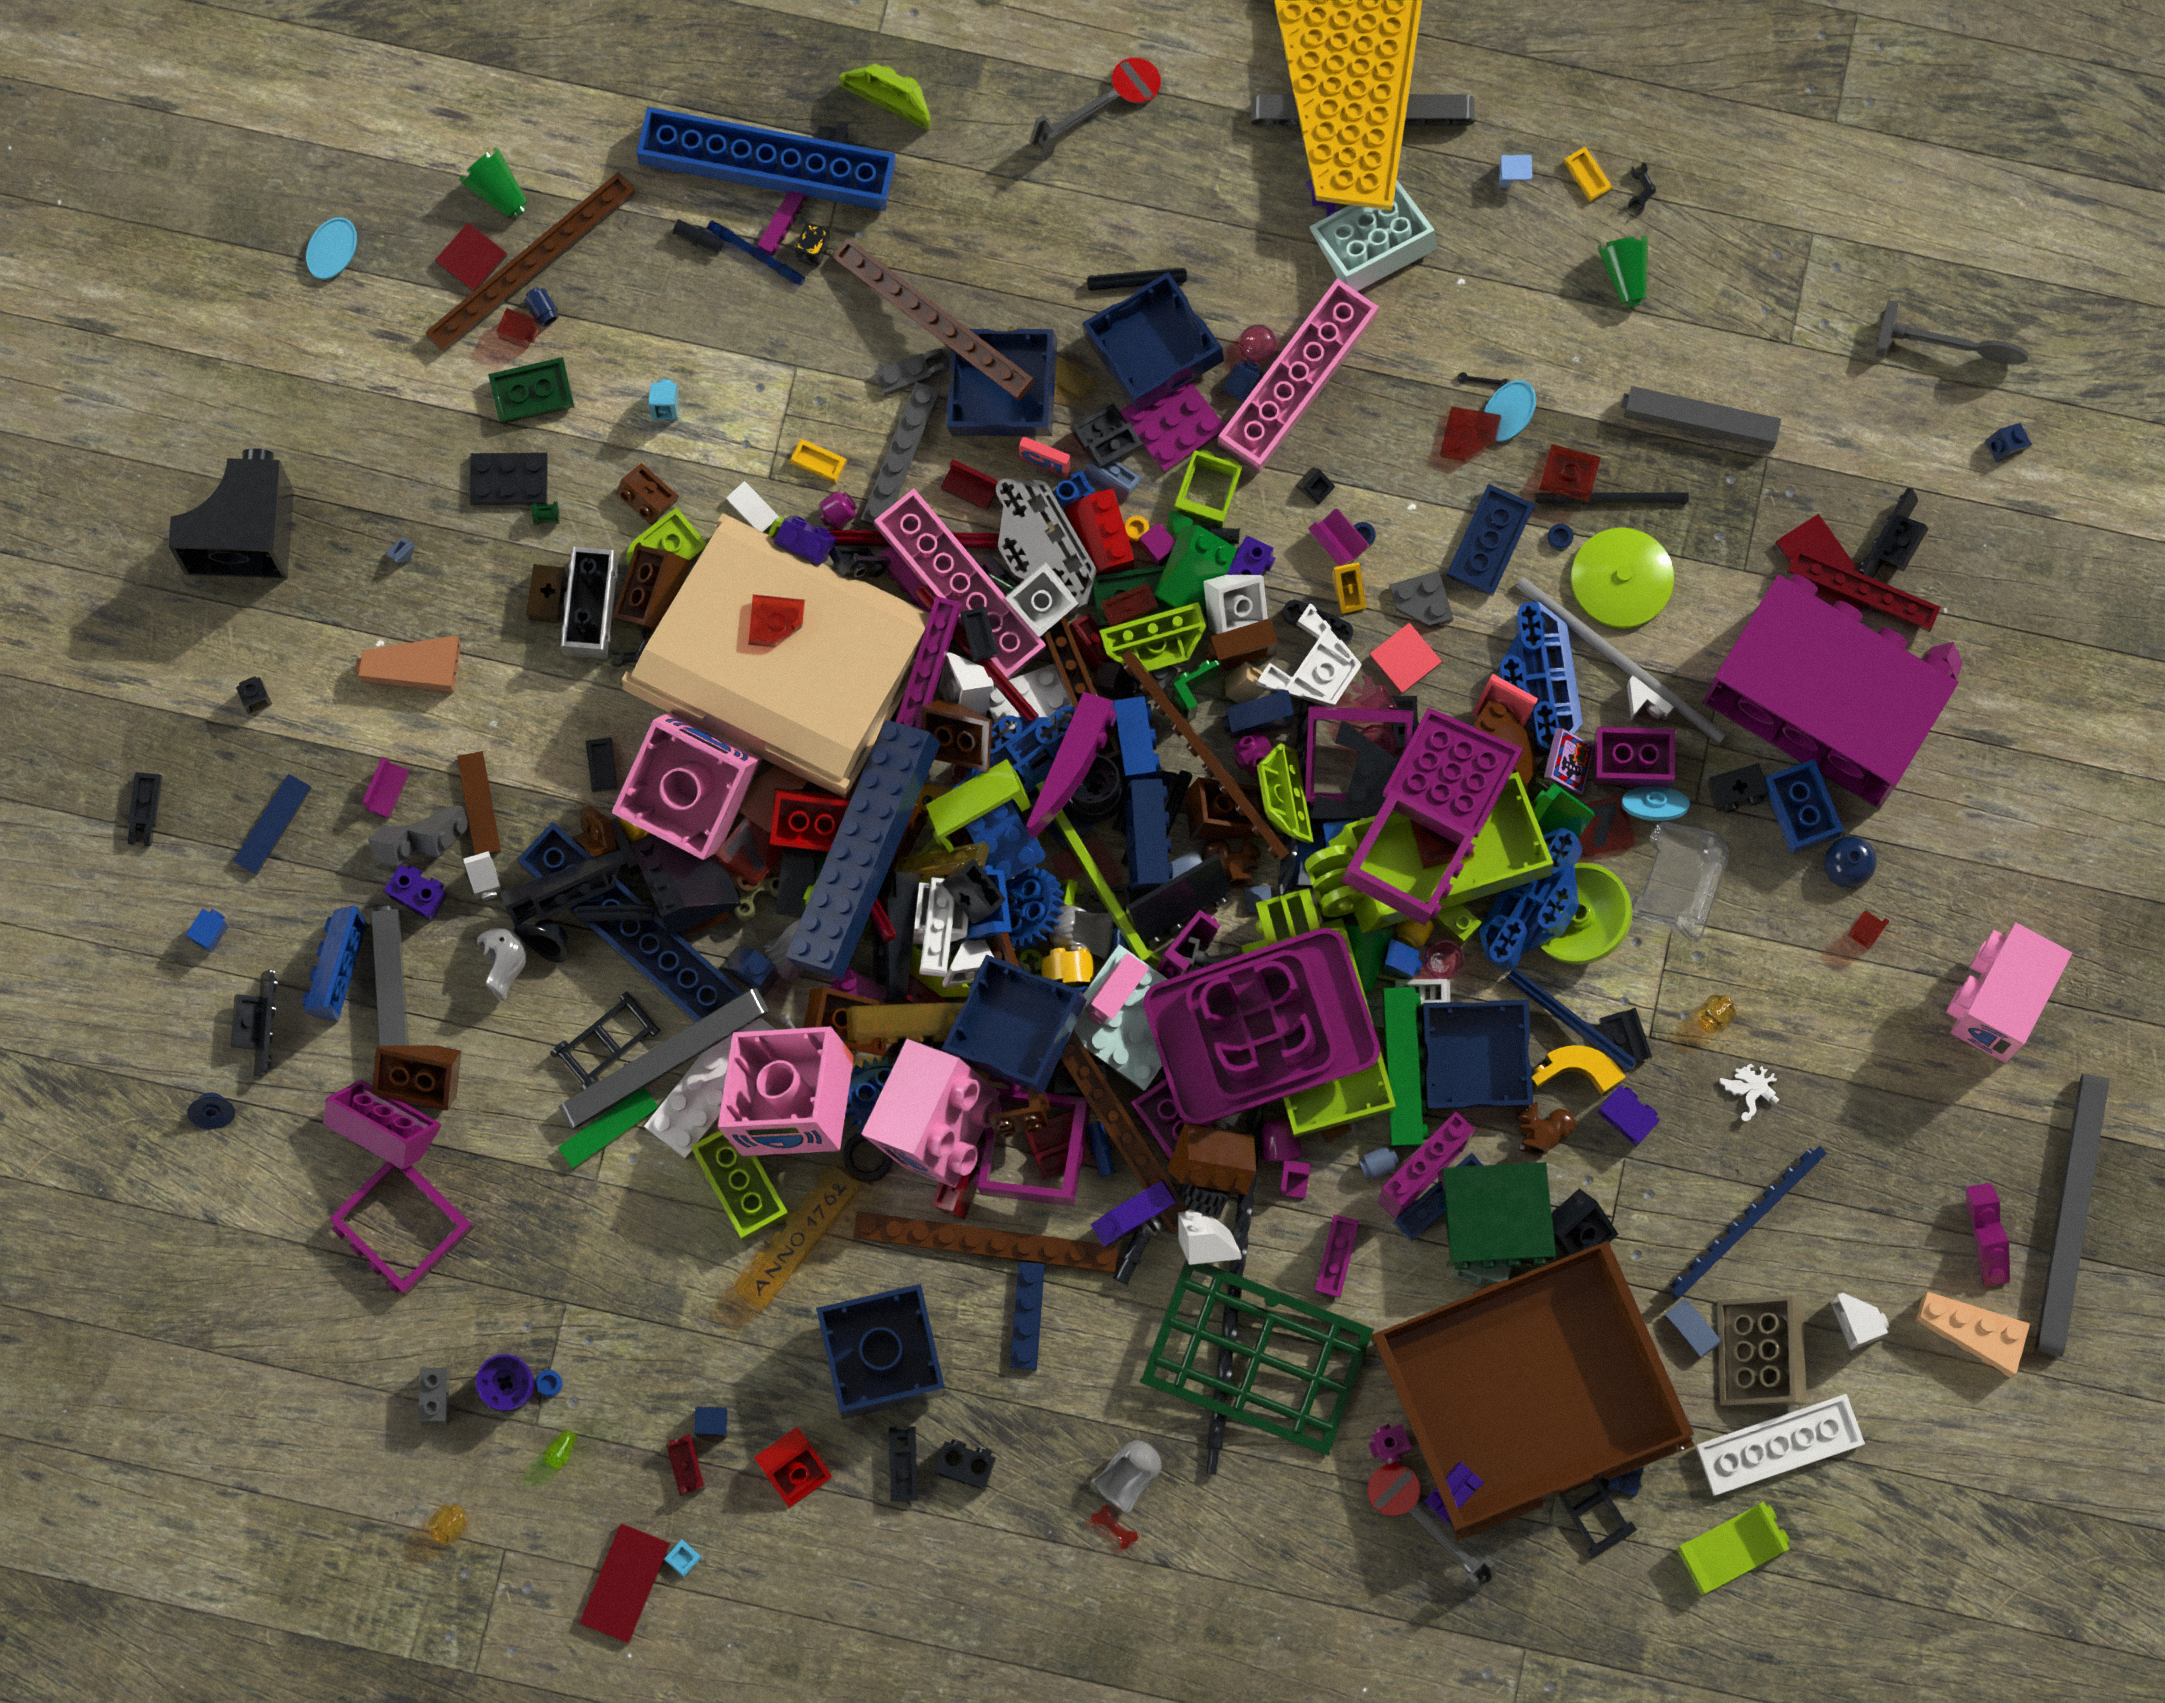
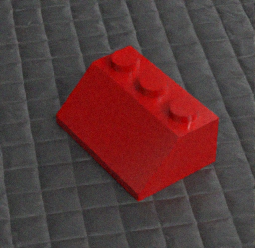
M1114 488L1087 495L1064 508L1068 521L1096 567L1095 576L1134 568V556Z
M774 788L769 844L830 851L852 797L847 796L845 799L839 795Z

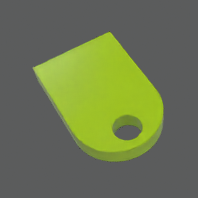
M676 507L630 544L626 556L627 565L629 567L636 544L669 551L693 561L702 554L707 543Z

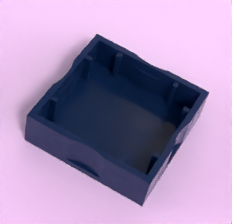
M1169 272L1138 289L1128 299L1111 305L1082 323L1084 337L1137 412L1142 411L1224 362L1222 346L1205 322L1192 310L1187 297Z
M969 329L1030 375L1035 382L1019 401L951 349L952 380L948 392L946 424L951 436H1052L1058 342L1054 330L1016 329L1011 331H994L990 329Z
M986 954L970 987L967 1002L957 1015L942 1050L947 1054L960 1058L972 1068L1043 1095L1087 1000L1081 990L1047 977L1032 975L1016 965Z
M1529 999L1495 1000L1485 1003L1437 1002L1423 1003L1421 1005L1426 1110L1533 1105L1532 1067L1528 1054L1530 1039Z

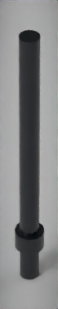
M1555 490V493H1535V503H1555V505H1566L1567 503L1689 502L1688 492L1580 493V496L1567 493L1566 490Z

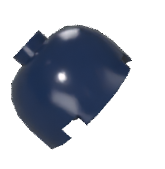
M1846 836L1835 841L1826 851L1824 859V869L1829 880L1842 888L1855 889L1865 885L1874 875L1877 866L1876 853L1871 844L1863 838L1856 836Z

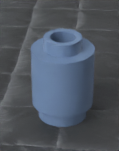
M1387 1146L1363 1155L1364 1158L1358 1161L1367 1180L1372 1177L1377 1179L1396 1170L1395 1164L1399 1163L1394 1149L1388 1150Z

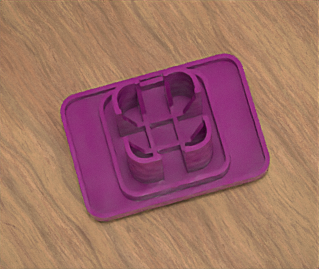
M1329 928L1317 929L1159 982L1148 989L1143 1000L1144 1010L1177 1111L1186 1122L1205 1125L1367 1071L1377 1063L1380 1057V1044L1346 943L1337 931Z

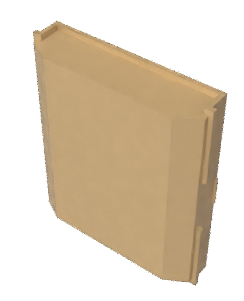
M722 513L718 519L715 533L645 646L632 673L626 671L622 677V690L667 712L671 711L755 755L846 799L870 756L884 720L890 721L904 698L930 613L864 581L860 582L852 577H842L839 571L823 563L819 565L774 543L776 538Z

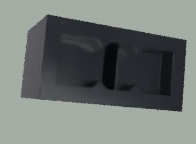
M952 1439L951 1443L945 1441L935 1474L986 1491L996 1458L991 1456L992 1452L977 1447L976 1451L966 1448V1443ZM953 1452L959 1454L961 1462L956 1466L948 1465L946 1463L948 1454ZM974 1462H984L987 1466L986 1471L979 1475L973 1473L971 1466Z

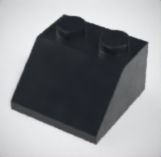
M1580 1188L1552 1213L1554 1242L1567 1256L1606 1241L1610 1243L1618 1235V1232L1599 1203Z

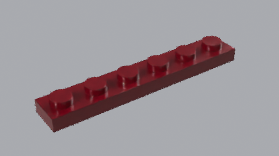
M1798 547L1787 570L1789 574L1803 576L1817 586L1928 632L1932 630L1941 608L1931 602Z

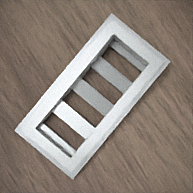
M1447 979L1395 980V988L1419 986L1421 1005L1423 1003L1450 1002V981ZM1426 986H1430V1000H1426ZM1437 987H1441V1000H1436Z

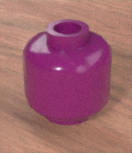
M835 491L819 503L821 513L818 516L826 527L831 525L833 528L839 529L855 518L857 505L847 492Z

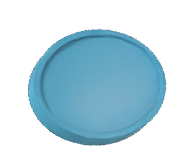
M342 217L332 218L323 223L313 234L308 244L306 262L310 273L314 277L322 280L334 278L343 272L351 262L357 247V233L351 221Z
M1516 380L1505 384L1493 394L1485 407L1482 418L1483 430L1490 440L1495 442L1508 441L1525 429L1536 408V393L1533 387L1526 381Z
M1644 786L1625 793L1621 805L1628 814L1634 817L1651 821H1666L1685 815L1689 810L1690 801L1685 794L1672 788Z

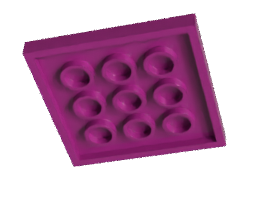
M1428 707L1383 791V797L1387 798L1392 789L1475 833L1474 837L1478 838L1518 763L1523 749Z

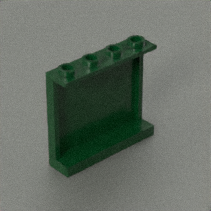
M1546 1162L1445 1167L1437 1172L1438 1183L1443 1185L1450 1260L1446 1262V1266H1455V1270H1467L1471 1268V1265H1481L1482 1269L1497 1267L1499 1263H1506L1507 1267H1519L1523 1265L1522 1262H1532L1533 1266L1547 1265L1548 1261L1556 1257Z

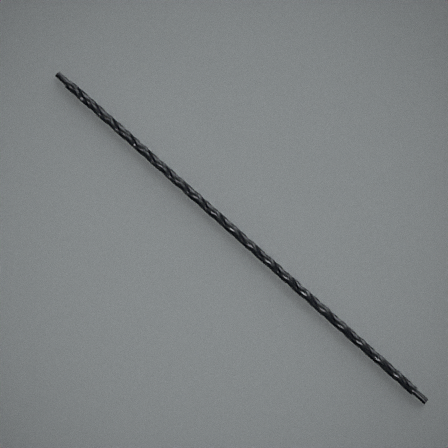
M1302 699L1295 749L1298 754L1305 791L1309 707L1316 706V703ZM1284 833L1283 842L1292 855L1286 860L1281 859L1277 897L1292 893L1293 873L1296 866L1298 839ZM1265 1105L1250 1109L1248 1115L1247 1133L1254 1136L1256 1173L1247 1195L1240 1193L1238 1195V1211L1233 1237L1241 1252V1259L1230 1260L1229 1272L1243 1277L1246 1264L1248 1231L1251 1224L1253 1191L1256 1184L1258 1151L1261 1144ZM1227 1284V1294L1241 1300L1242 1289ZM1224 1305L1221 1336L1236 1341L1239 1310ZM1219 1347L1216 1378L1231 1384L1233 1352ZM1214 1389L1213 1399L1228 1405V1394ZM1212 1411L1207 1440L1209 1453L1206 1474L1217 1475L1219 1451L1223 1448L1222 1436L1226 1424V1416Z

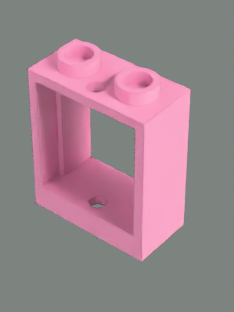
M1129 953L1125 954L1084 1009L1088 1012L1087 1017L1098 1025L1101 1023L1104 1025L1108 1024L1113 1020L1149 968Z

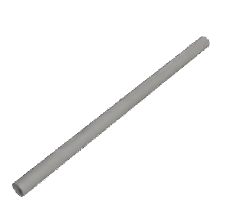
M1522 577L1516 587L1533 601L1544 605L1564 621L1569 629L1631 677H1636L1674 706L1673 709L1716 743L1720 744L1727 735L1725 732L1525 577Z

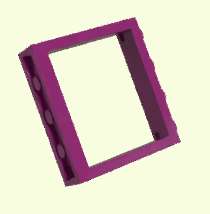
M1310 706L1308 713L1306 802H1311L1310 806H1314L1317 796L1321 795L1344 803L1347 793L1314 792L1317 719L1405 723V751L1413 736L1414 711Z
M1391 789L1350 862L1342 882L1426 926L1430 917L1436 918L1442 907L1438 903L1440 898L1446 899L1453 887L1449 883L1451 878L1457 879L1464 867L1460 863L1462 858L1468 859L1475 845L1471 841L1475 833ZM1393 810L1460 845L1428 904L1360 869Z
M995 1087L1000 1093L998 1097L1000 1112L1002 1101L1029 1104L1027 1091L1019 1090L1018 1092H1012L1010 1089ZM1045 1093L1050 1107L1075 1109L1062 1190L989 1181L997 1136L991 1126L983 1130V1136H986L985 1146L981 1145L979 1150V1161H982L981 1170H977L975 1174V1186H978L980 1194L1074 1206L1091 1107L1087 1099Z
M1455 1112L1382 1187L1377 1203L1396 1220L1438 1177L1437 1172L1442 1168L1448 1167L1469 1145L1475 1129Z
M387 1161L329 1220L334 1224L331 1229L341 1239L346 1236L352 1242L349 1247L359 1257L364 1254L371 1261L368 1266L378 1276L383 1273L389 1279L386 1284L396 1294L402 1291L407 1296L474 1227L412 1165L405 1169L399 1168L457 1226L402 1281L342 1221L396 1168L394 1164Z

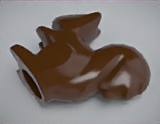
M1243 838L1241 851L1231 853L1230 846L1225 840H1209L1202 848L1204 860L1217 853L1231 888L1253 887L1252 880H1254V876L1249 873V870L1258 869V861L1256 860L1260 858L1261 852L1257 846L1251 843L1248 838Z
M1534 1102L1531 1107L1522 1110L1517 1116V1120L1523 1124L1519 1126L1517 1132L1527 1135V1139L1522 1141L1519 1151L1537 1156L1546 1155L1548 1150L1558 1144L1561 1136L1568 1137L1569 1134H1573L1576 1127L1574 1116L1567 1110L1557 1109L1550 1113L1547 1121L1539 1119L1538 1103Z

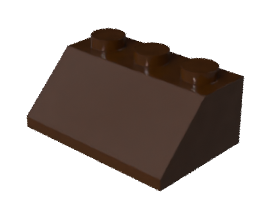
M636 544L612 618L655 631L681 589L691 561L669 551Z
M1185 1122L1167 1170L1183 1184L1247 1195L1256 1173L1254 1136L1250 1133Z

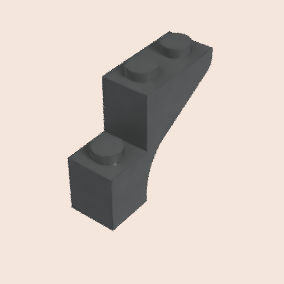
M456 805L411 825L398 827L383 825L368 838V842L375 861L399 866L414 851L439 857L469 829L463 806Z

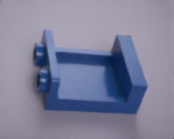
M981 866L1006 900L991 915L974 924L968 918L967 937L955 941H976L1012 932L1004 870H993V866Z

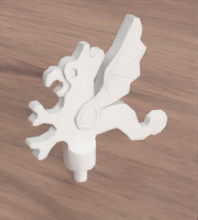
M1749 1064L1747 1067L1735 1070L1738 1074H1735L1734 1077L1740 1080L1719 1079L1720 1084L1725 1087V1091L1731 1092L1734 1096L1737 1094L1742 1096L1748 1093L1746 1104L1750 1112L1742 1114L1741 1119L1744 1122L1751 1120V1117L1756 1113L1755 1100L1760 1095L1767 1101L1772 1100L1775 1103L1779 1101L1775 1096L1776 1092L1768 1086L1769 1082H1776L1777 1078H1774V1073H1772L1766 1079L1764 1074L1767 1072V1069H1763V1066L1760 1067V1075L1754 1074L1755 1071L1750 1070V1068H1754V1065Z

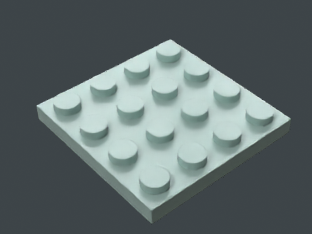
M1119 944L1083 994L1087 1001L1074 1030L1089 1053L1142 1091H1145L1163 1065L1148 1023L1143 1000L1151 986L1168 979ZM1129 953L1149 969L1113 1020L1106 1025L1103 1023L1098 1025L1087 1017L1088 1012L1084 1009L1118 961L1125 954Z

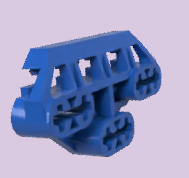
M1527 602L1522 604L1517 612V635L1500 663L1498 677L1512 684L1510 681V671L1506 669L1508 665H1511V668L1515 670L1513 674L1515 686L1538 698L1525 725L1533 732L1535 745L1544 755H1549L1552 743L1548 745L1547 741H1543L1546 731L1545 727L1543 728V716H1539L1540 712L1543 711L1548 716L1546 726L1549 729L1548 739L1551 741L1553 740L1555 729L1562 728L1561 720L1558 721L1559 717L1570 716V719L1565 720L1566 729L1573 735L1582 727L1583 721L1567 624L1540 602ZM1525 613H1529V616L1532 617L1530 626L1531 630H1533L1532 639L1536 642V645H1532L1528 641L1530 631L1527 628L1528 619L1524 616ZM1541 614L1555 622V626L1552 625L1550 628V634L1546 633L1545 620ZM1559 647V650L1554 651L1557 668H1552L1550 651H1546V648ZM1564 682V685H1560L1562 703H1558L1555 686H1552V683Z
M1064 706L1049 717H1038L1031 724H1028L1022 717H1015L1013 715L1002 718L992 726V729L997 727V733H999L1006 727L1004 722L1007 724L1013 723L1015 725L1013 729L1015 734L1008 732L1001 738L1006 740L1004 744H1001V738L992 744L994 749L990 751V768L1008 759L1014 770H1017L1026 782L1023 784L1021 781L1026 795L1030 793L1038 783L1046 781L1053 762L1049 758L1034 770L1031 765L1046 755L1044 749L1055 760L1060 744L1070 724L1065 722L1050 733V740L1047 737L1043 739L1040 737L1042 733L1041 728L1047 730L1063 718L1062 712L1065 715L1070 713L1073 718L1076 709L1072 706ZM1053 717V718H1054V723H1053V722H1050V721H1048V720H1050V719ZM1058 729H1059V730H1062V731H1064V732H1062V733L1059 735V734H1058ZM992 731L991 738H993L997 733ZM968 768L965 779L954 786L953 789L985 771Z
M1560 828L1543 835L1545 843L1546 841L1553 840L1548 848L1554 863L1552 876L1530 882L1528 886V883L1501 891L1478 929L1487 960L1502 971L1514 969L1524 953L1562 935L1578 909L1579 900L1575 864L1581 856L1582 846L1575 833L1570 830ZM1514 897L1517 898V899H1519V902H1518L1517 905H1516V901L1513 900ZM1489 940H1490V942H1493V944L1491 945L1490 948H1489V944H1488V941H1489Z

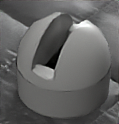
M1156 1217L1150 1220L1157 1229L1154 1233L1147 1223L1140 1227L1141 1232L1150 1238L1157 1237L1162 1229L1161 1222Z

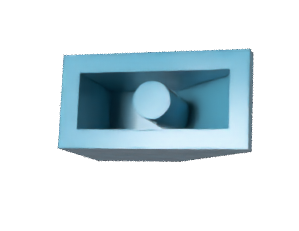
M667 379L651 383L649 407L652 420H678L677 383Z

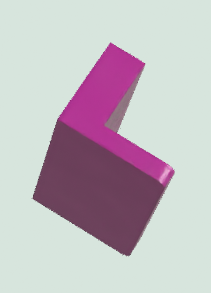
M1338 508L1334 509L1322 521L1314 522L1308 528L1339 566L1351 564L1369 548L1367 541Z
M382 756L362 801L365 810L390 819L410 774L409 770L390 763L388 758Z

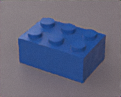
M1145 696L1115 700L1113 705L1117 712V717L1114 724L1118 748L1121 752L1120 762L1124 787L1131 780L1156 779V775H1160V759L1158 753H1153V750H1156V734L1154 728H1149L1152 725L1151 719H1153L1151 704L1145 703Z
M1815 759L1766 776L1765 782L1769 791L1767 797L1791 855L1840 837L1844 829Z
M1014 798L965 825L987 866H993V870H1004L1005 881L1045 859V852L1037 838H1029L1026 828L1028 822Z

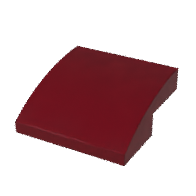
M1073 1110L1048 1118V1127H1043L1041 1131L1034 1133L1024 1131L1043 1179L1064 1172L1066 1169L1074 1120ZM1086 1141L1084 1143L1081 1165L1092 1161Z

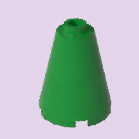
M498 147L493 148V155L487 152L466 170L469 173L468 176L464 178L461 175L459 181L508 218L514 216L516 219L527 210L524 206L527 200Z
M1641 236L1642 241L1635 240V237H1628L1606 242L1607 248H1604L1601 244L1597 246L1621 304L1626 303L1627 308L1642 305L1641 300L1646 299L1647 236Z
M1344 924L1364 994L1367 995L1368 990H1374L1390 939L1392 938V929L1380 928L1362 934L1360 926Z

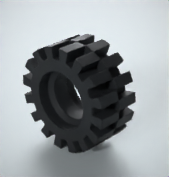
M1182 1184L1178 1196H1180L1181 1201H1185L1184 1204L1186 1206H1191L1192 1210L1195 1211L1197 1209L1201 1214L1205 1212L1207 1216H1212V1214L1218 1216V1214L1222 1213L1230 1192Z

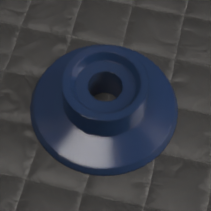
M210 1092L201 1095L192 1102L187 1110V1116L190 1122L197 1127L204 1129L222 1128L234 1119L235 1109L220 1094Z

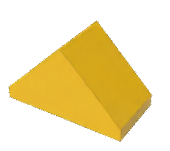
M1360 563L1334 567L1332 580L1341 614L1366 609Z

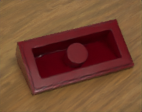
M1090 614L1069 624L1080 655L1090 671H1096L1100 662L1112 660L1106 654L1100 635V628Z

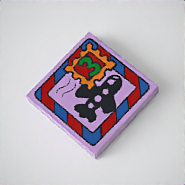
M1556 728L1544 778L1575 795H1583L1594 746L1563 728Z

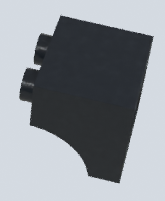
M251 448L243 450L242 459L227 458L223 478L214 493L195 509L171 516L168 547L185 575L288 579L294 489L280 460H273V452L265 449Z

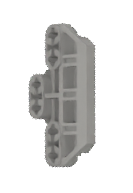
M1013 477L1002 479L996 486L997 497L1003 508L998 547L1011 575L1018 583H1021L1046 562L1060 578L1062 577L1063 583L1078 602L1067 614L1079 612L1087 607L1096 575L1095 565L1046 482L1032 479L1033 482ZM1026 488L1032 489L1036 497L1041 496V499L1029 505L1028 502L1032 498ZM1008 489L1009 492H1012L1021 513L1025 514L1024 517L1021 518L1016 514L1013 503H1011L1008 495L1004 494L1005 490ZM1043 513L1047 514L1054 527L1057 525L1059 527L1048 535L1046 531L1049 530V527L1042 517ZM1062 542L1070 556H1076V559L1065 565L1063 562L1067 558L1059 546ZM1007 545L1015 548L1016 555L1023 567L1027 568V572L1023 573L1019 570L1015 558H1013L1011 551L1006 547ZM1078 573H1081L1084 578H1089L1083 595L1080 592L1084 590V587L1077 577Z

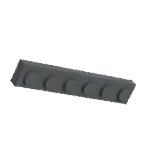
M915 382L861 517V522L874 526V520L897 502L939 397L940 390Z

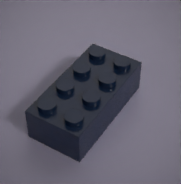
M1162 779L1131 780L1123 788L1130 892L1153 891L1169 882V879H1173L1172 863L1168 864V853H1171V839L1166 838V827H1169V813L1164 810V802H1167L1168 793L1167 787L1163 786Z

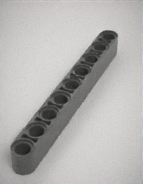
M1409 94L1404 126H1468L1475 123V101L1472 95ZM1255 95L1251 97V124L1255 126H1300L1294 95Z
M757 988L752 989L565 1101L559 1106V1109L571 1130L576 1129L733 1035V1032H738L770 1011Z

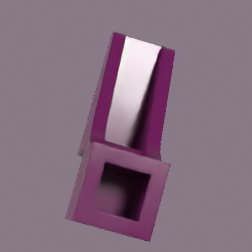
M1992 1183L1966 1187V1209L1974 1230L1983 1286L1988 1287L2010 1283L2009 1240L2000 1222V1200Z

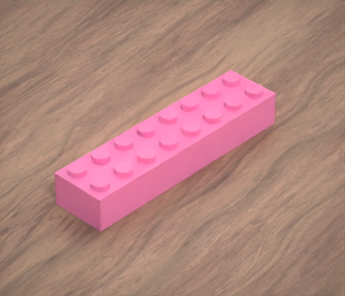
M1337 278L1220 433L1218 446L1259 474L1376 319L1379 307Z
M914 488L874 520L876 529L923 585H926L935 596L960 602L962 604L960 612L986 607L998 650V657L990 659L1008 680L1046 650V644L1042 639L1037 636L1005 599L1004 594ZM959 614V617H958V620H957V621H958L959 624L963 627V624H962V621H961V617H960V614Z

